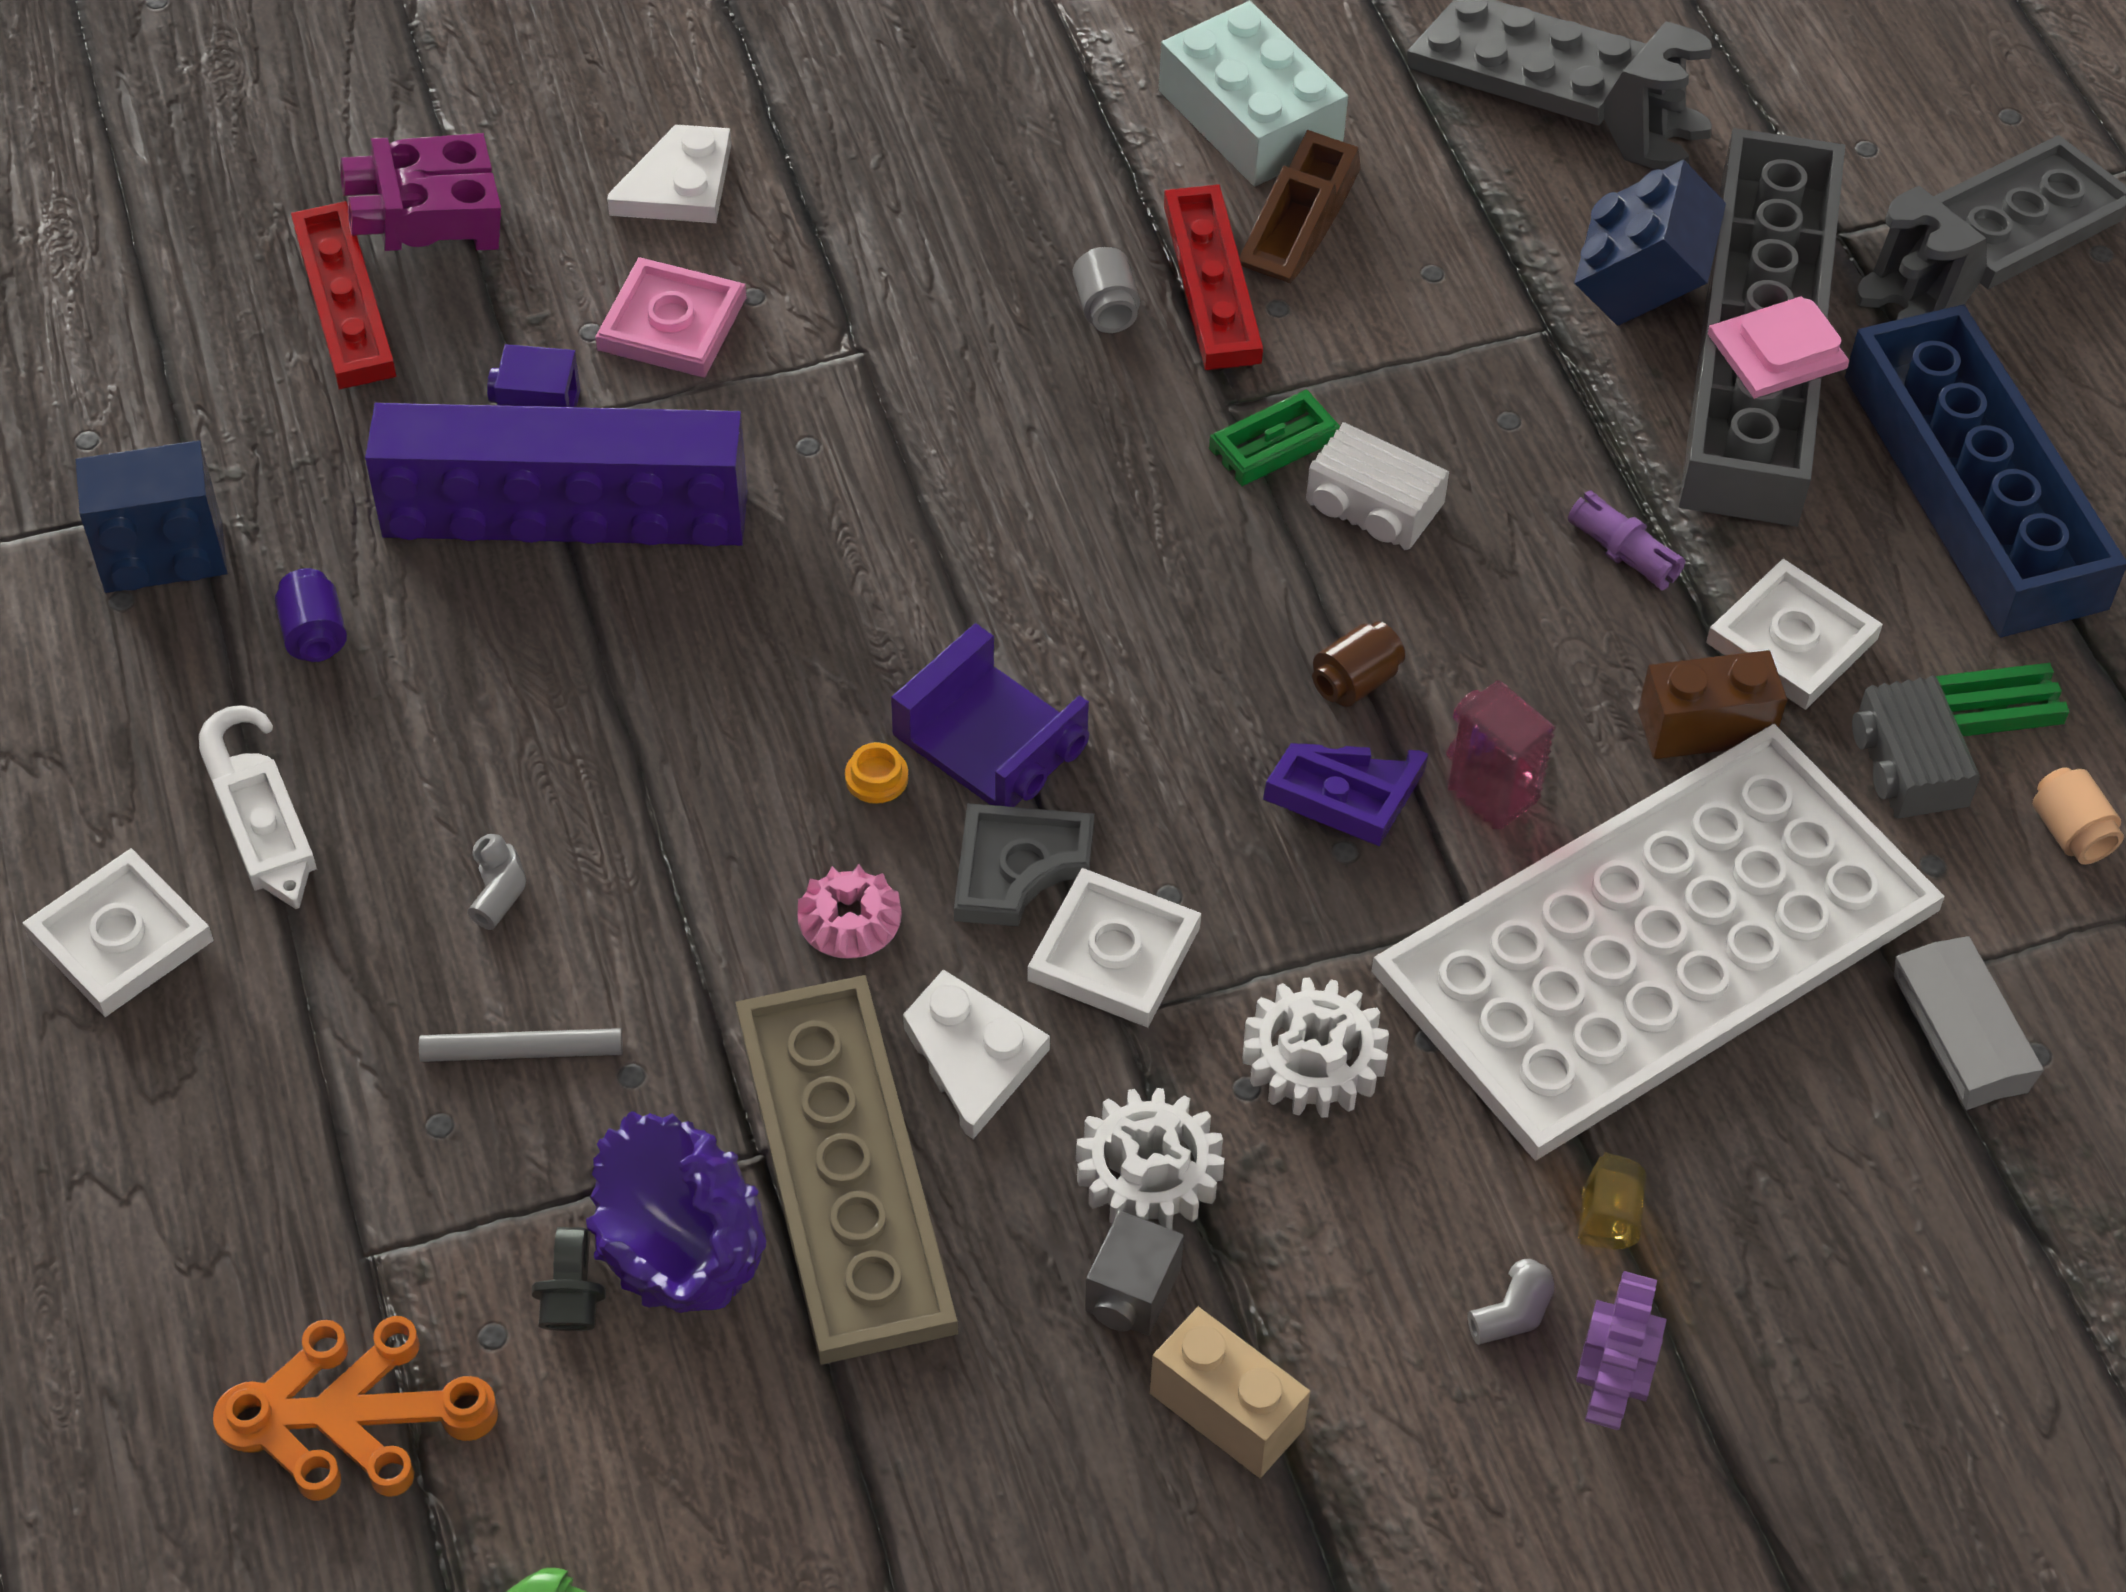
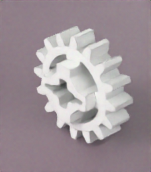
M1310 977L1303 978L1301 992L1293 993L1283 983L1277 985L1275 1003L1261 997L1257 1001L1255 1017H1247L1245 1023L1242 1059L1243 1064L1252 1065L1251 1084L1255 1087L1269 1083L1268 1102L1272 1105L1280 1102L1285 1096L1292 1099V1110L1295 1115H1300L1305 1109L1306 1104H1316L1320 1117H1328L1330 1103L1336 1101L1348 1112L1353 1110L1357 1092L1371 1097L1375 1092L1377 1077H1383L1385 1073L1389 1033L1388 1030L1378 1028L1381 1012L1378 1008L1361 1011L1363 993L1358 990L1350 993L1346 998L1338 995V981L1331 979L1324 991L1315 990ZM1282 1027L1285 1033L1279 1035L1278 1045L1272 1047L1271 1041ZM1358 1047L1359 1056L1349 1067L1346 1061L1351 1059L1352 1050Z
M1156 1088L1151 1101H1142L1135 1089L1128 1090L1126 1106L1120 1107L1109 1098L1103 1101L1102 1119L1088 1116L1085 1120L1084 1138L1077 1139L1076 1161L1079 1162L1077 1182L1079 1186L1089 1187L1088 1204L1093 1209L1109 1203V1222L1112 1224L1119 1210L1147 1221L1149 1219H1158L1161 1226L1170 1230L1173 1227V1215L1179 1212L1191 1222L1198 1218L1199 1201L1212 1204L1216 1198V1181H1222L1225 1161V1158L1221 1157L1223 1138L1221 1133H1209L1211 1115L1206 1111L1191 1117L1189 1115L1190 1098L1185 1095L1177 1100L1174 1105L1165 1103L1164 1090L1161 1088ZM1183 1140L1190 1150L1182 1147L1180 1142ZM1191 1152L1194 1156L1195 1162L1190 1160ZM1104 1157L1110 1159V1169L1120 1173L1118 1180L1109 1171Z

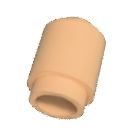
M2060 768L2051 772L2040 781L2037 787L2038 793L2033 799V807L2066 855L2075 856L2080 864H2091L2107 857L2121 845L2124 840V834L2119 828L2121 818L2087 770Z

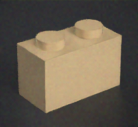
M1199 1306L1159 1347L1152 1357L1150 1394L1260 1479L1305 1429L1310 1390Z

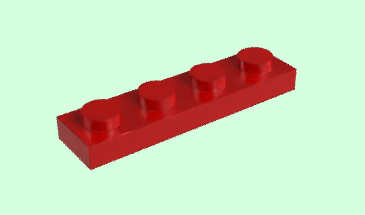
M1220 184L1164 190V209L1205 370L1262 364L1263 345Z
M347 201L292 212L291 217L339 390L397 377L393 357L357 235L351 236Z

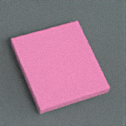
M1802 296L1710 325L1707 333L1754 399L1847 369L1849 359L1840 348L1841 337L1818 306L1812 300L1804 299Z

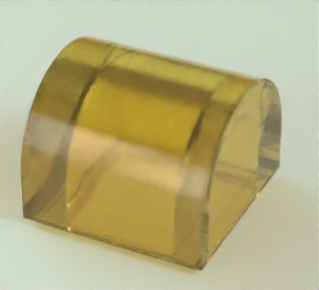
M1604 1153L1602 1157H1599L1583 1188L1578 1232L1580 1244L1617 1250L1631 1247L1639 1241L1647 1178L1646 1171L1640 1164L1631 1159L1609 1153Z

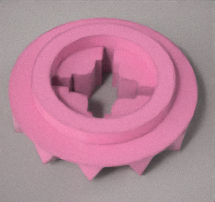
M860 864L853 871L838 872L832 866L826 877L820 880L810 879L806 893L802 898L798 899V925L802 935L818 951L837 958H860L879 951L894 938L901 923V905L898 891H894L888 885L883 873L876 876L867 874ZM856 900L860 901L861 915L857 916L855 913L848 912L843 917H838V902L851 905Z

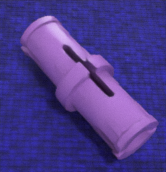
M1587 491L1584 494V499L1580 497L1573 505L1568 516V522L1601 543L1602 546L1608 549L1606 555L1616 563H1620L1623 560L1654 583L1660 590L1668 588V581L1673 583L1682 572L1685 559L1645 531L1647 525L1636 517L1628 519L1608 505L1607 502L1598 497L1593 491Z

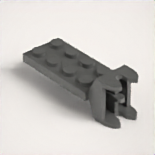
M1453 0L1407 50L1409 69L1598 126L1605 120L1624 160L1645 167L1663 170L1683 159L1689 164V154L1680 144L1667 140L1668 138L1681 137L1687 140L1710 139L1712 136L1710 120L1702 113L1686 107V86L1689 84L1686 60L1710 59L1712 56V44L1702 33L1666 21L1646 44L1628 39L1622 35H1614L1580 25L1573 21L1562 20L1531 11L1528 8L1517 7L1496 0Z
M2057 135L1935 196H1932L1920 185L1900 194L1891 202L1885 217L1886 224L1890 228L1873 272L1865 276L1860 282L1855 294V301L1859 307H1881L1887 303H1897L1904 307V310L1898 313L1896 320L1965 305L1979 283L1989 290L2125 220L2126 185L2063 137Z

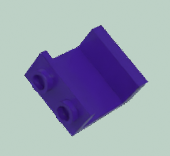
M974 623L891 697L893 735L989 805L1015 807L1022 799L1025 801L1032 799L1042 789L1048 775L1064 761L1071 762L1076 759L1084 750L1089 740V701L1079 695L1061 712L1051 707L994 667V635L977 623Z

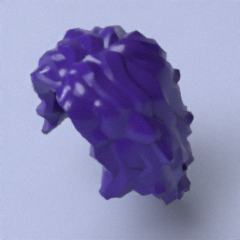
M631 1111L627 1117H623L618 1131L608 1129L604 1138L599 1139L597 1146L600 1153L593 1158L594 1168L592 1175L596 1179V1184L590 1199L595 1204L596 1210L594 1215L586 1219L587 1230L594 1234L596 1239L594 1258L595 1260L605 1261L610 1269L621 1279V1288L640 1295L642 1305L645 1307L666 1306L679 1313L724 1308L731 1301L732 1296H735L742 1289V1284L749 1282L754 1277L762 1252L766 1248L761 1204L757 1197L759 1191L755 1185L751 1186L745 1183L737 1163V1154L732 1151L726 1153L719 1149L714 1135L708 1134L705 1130L695 1129L693 1122L686 1121L682 1123L673 1113L662 1118L651 1113L641 1116Z

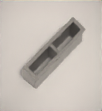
M1966 936L1933 942L1896 956L1894 978L1966 1111L2000 1098L2029 1093L2044 1069L1971 938Z

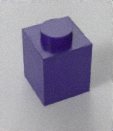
M505 344L499 368L492 367L489 372L487 385L489 402L497 403L498 406L577 407L580 382L575 350Z

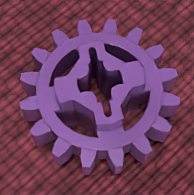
M1624 1271L1615 1303L1610 1304L1596 1300L1575 1381L1592 1387L1585 1418L1586 1422L1619 1430L1628 1398L1631 1397L1645 1402L1647 1400L1667 1320L1650 1315L1656 1290V1279Z

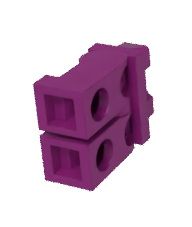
M484 133L408 138L394 141L389 144L388 138H371L370 156L341 157L340 180L343 196H353L348 197V221L351 236L381 234L385 251L402 250V243L413 247L429 246L438 240L474 239L476 250H499L501 205L494 175L491 173L492 167ZM354 195H371V196H354Z

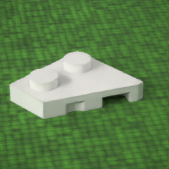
M674 125L608 194L609 216L716 223L731 150L730 128Z
M945 970L940 972L903 1014L905 1032L917 1052L924 1055L927 1059L929 1073L940 1092L945 1091L959 1114L961 1128L972 1139L977 1136L1050 1050V1036Z

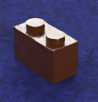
M1766 650L1648 665L1638 713L1654 760L1727 751L1772 724L1779 728L1787 697L1771 651Z

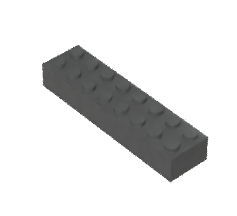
M1733 128L1719 195L1726 202L1708 279L1679 508L1798 527L1811 482L1822 377L1754 399L1707 333L1710 325L1800 296L1804 299L1812 300L1828 320L1845 144Z

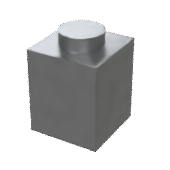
M1119 1210L1087 1275L1085 1311L1093 1314L1099 1322L1117 1331H1129L1131 1329L1150 1336L1181 1269L1184 1235Z

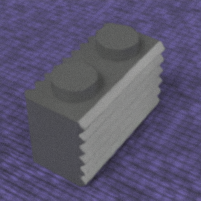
M1932 675L1927 679L1919 677L1915 681L1907 679L1903 683L1895 681L1891 685L1883 683L1879 687L1874 685L1868 687L1865 690L1859 711L1853 715L1852 731L1857 746L1860 749H1868L1869 758L1873 760L1875 790L1881 799H1889L1890 808H1893L1894 818L1899 819L1970 807L1980 775L1938 679Z

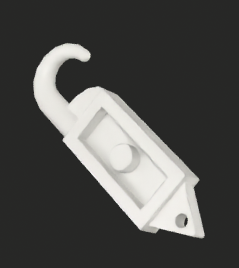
M242 705L226 707L215 712L204 722L199 733L201 756L254 891L264 888L288 905L298 909L301 904L308 874L317 868L313 853L274 759L258 753L240 754L230 757L223 740L225 731L238 723H252L257 725L263 733H270L273 730V725L266 714L256 708Z

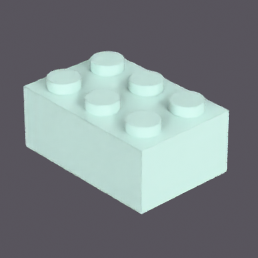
M1250 0L1161 41L1159 91L1254 187L1277 177L1283 165L1290 166L1307 130L1343 142L1348 95Z

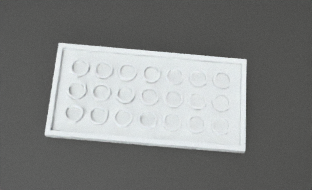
M1772 724L1376 955L1373 958L1371 972L1536 1161L1939 912L1945 896L1775 724Z

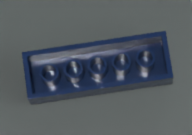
M1963 304L1858 329L1846 369L1845 379L1998 636L2001 638L2110 610L2126 570V559L1966 306Z

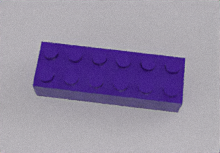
M374 403L365 460L383 538H402L407 540L417 538L461 539L465 541L516 540L523 542L560 541L587 544L599 542L642 543L645 545L692 544L711 547L719 545L743 546L748 489L741 411Z

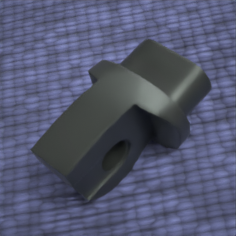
M557 1227L554 1243L553 1280L539 1281L532 1285V1297L540 1300L538 1327L542 1329L587 1331L595 1327L596 1302L606 1299V1289L599 1283L587 1281L590 1232L583 1227Z

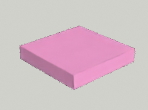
M638 257L595 336L597 350L705 378L746 299V286L744 283Z

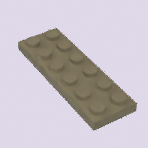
M866 975L736 1001L737 1019L820 1365L957 1335L958 1320Z

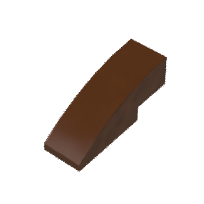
M1310 130L1306 131L1290 166L1283 165L1240 254L1239 259L1242 267L1290 284L1320 245L1349 194L1361 169L1359 147Z

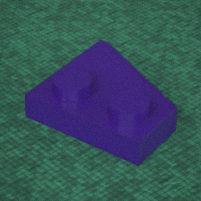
M1291 743L1266 781L1263 800L1380 846L1424 774L1429 754L1420 750H1408L1406 761L1370 759L1371 750L1369 747L1345 746L1339 749H1330L1316 744Z

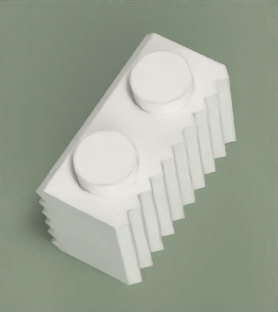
M1342 422L1340 429L1336 430L1334 437H1330L1328 444L1324 445L1322 452L1318 453L1316 460H1313L1310 465L1306 500L1310 505H1315L1320 512L1329 517H1340L1341 520L1348 519L1351 525L1358 524L1362 530L1367 529L1369 534L1375 539L1386 543L1392 542L1393 545L1400 544L1404 550H1408L1445 503L1449 471Z

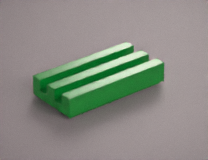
M1305 389L1211 434L1209 450L1215 456L1222 455V465L1228 472L1233 469L1236 471L1235 480L1242 487L1323 448L1324 445L1328 444L1330 437H1334L1336 430L1340 429V425L1314 396ZM1307 412L1309 413V415H1307V416H1305V417H1303V418H1301V419H1299V420H1297V421H1295V422H1293V423H1291V424H1288V425H1286V426H1285V424H1284V423H1286V422H1288V421H1290V420H1292V419H1294V418H1296V417H1298V416H1301V415H1303V414H1305V413H1307ZM1265 433V436L1243 447L1236 448V446Z
M2051 663L1935 676L1952 712L1983 708L1981 712L1953 715L1962 736L2065 724L2069 714L2066 701H2059L2062 692L2059 683L2051 681L2054 673ZM2042 702L2039 705L2007 708L2008 705Z

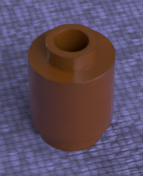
M1380 621L1374 622L1371 625L1360 624L1314 656L1313 683L1320 695L1326 700L1336 702L1345 707L1352 706L1397 674L1398 666L1405 660L1404 646L1396 632L1387 624Z

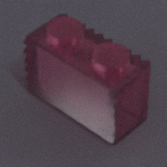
M1497 680L1482 692L1479 690L1470 692L1459 702L1453 713V719L1458 723L1456 737L1450 744L1446 756L1451 760L1448 790H1456V798H1465V806H1474V813L1483 814V821L1492 822V829L1501 830L1535 805L1542 795L1540 793L1543 790L1541 786L1545 782L1543 778L1547 774L1544 771L1548 767L1546 763L1550 759L1548 757L1551 752L1549 748L1553 744L1551 740L1555 736L1552 733L1556 727L1502 681Z

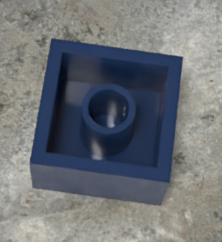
M1684 159L1663 170L1651 171L1640 182L1618 193L1611 192L1606 194L1592 209L1591 221L1585 244L1581 250V259L1574 284L1617 326L1707 284L1726 202Z
M200 440L75 459L79 513L105 593L137 590L142 587L181 581H196L207 577L228 574L222 518Z

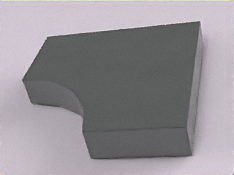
M967 803L954 903V921L1019 926L1025 907L1042 890L1062 881L1076 880L1082 868L1090 869L1094 814Z

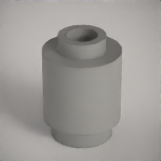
M1098 247L1083 254L1074 264L1073 277L1086 319L1097 330L1104 333H1116L1127 329L1135 322L1140 306L1139 294L1127 256L1121 250L1112 247Z

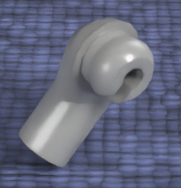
M487 834L475 843L472 851L474 860L479 864V871L485 888L468 909V914L479 926L484 929L493 930L523 892L526 885V876L518 853L513 845L506 844L500 835Z

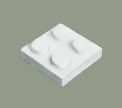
M1782 559L1710 627L1706 643L1724 655L1770 650L1786 697L1806 710L1878 640L1883 624L1796 566Z
M132 848L22 922L28 937L104 1017H107L214 941L210 927Z
M1082 868L1028 965V981L1148 1028L1200 929L1201 913Z

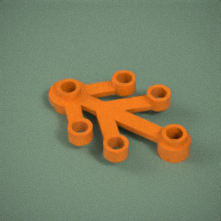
M392 1316L381 1321L374 1331L373 1339L375 1345L319 1396L293 1398L321 1369H331L340 1365L348 1354V1343L343 1328L332 1320H320L312 1323L304 1331L302 1336L303 1349L265 1383L244 1382L227 1390L215 1406L213 1424L218 1437L225 1445L247 1453L265 1450L295 1478L298 1489L304 1497L320 1501L331 1497L340 1487L341 1473L337 1461L327 1451H309L289 1431L290 1429L317 1428L369 1475L372 1487L377 1493L393 1497L407 1491L413 1483L414 1470L410 1457L400 1447H384L362 1426L441 1421L442 1426L451 1437L462 1441H472L485 1436L492 1430L498 1418V1408L490 1385L484 1380L473 1376L458 1377L449 1382L441 1391L364 1395L395 1366L410 1362L419 1351L420 1343L416 1328L409 1319L402 1316ZM404 1334L409 1337L406 1343L400 1347L390 1348L385 1345L388 1338L393 1335ZM334 1338L337 1340L335 1346L328 1351L320 1352L313 1349L315 1344L321 1339ZM473 1395L478 1397L477 1402L466 1409H460L453 1405L456 1400L464 1396ZM248 1408H261L259 1414L251 1420L244 1421L237 1418L242 1411ZM394 1463L403 1466L401 1473L392 1479H383L378 1476L380 1470L388 1464ZM322 1467L330 1470L329 1475L321 1482L310 1483L305 1480L307 1474L315 1468Z

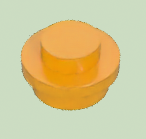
M879 742L865 744L855 751L846 765V786L851 794L861 801L868 803L891 801L901 795L908 784L907 763L898 751L888 744Z

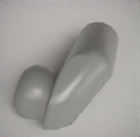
M1533 1259L1517 1261L1508 1273L1512 1280L1503 1302L1468 1312L1469 1329L1477 1345L1529 1332L1540 1325L1554 1294L1553 1276L1545 1265Z

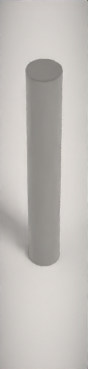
M622 1028L419 1036L420 1062L623 1054Z

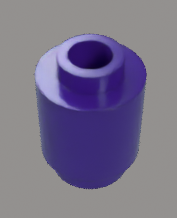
M298 569L285 575L279 582L278 591L275 595V605L285 648L291 656L310 662L324 661L341 650L347 641V632L336 587L327 579L324 573L316 569Z

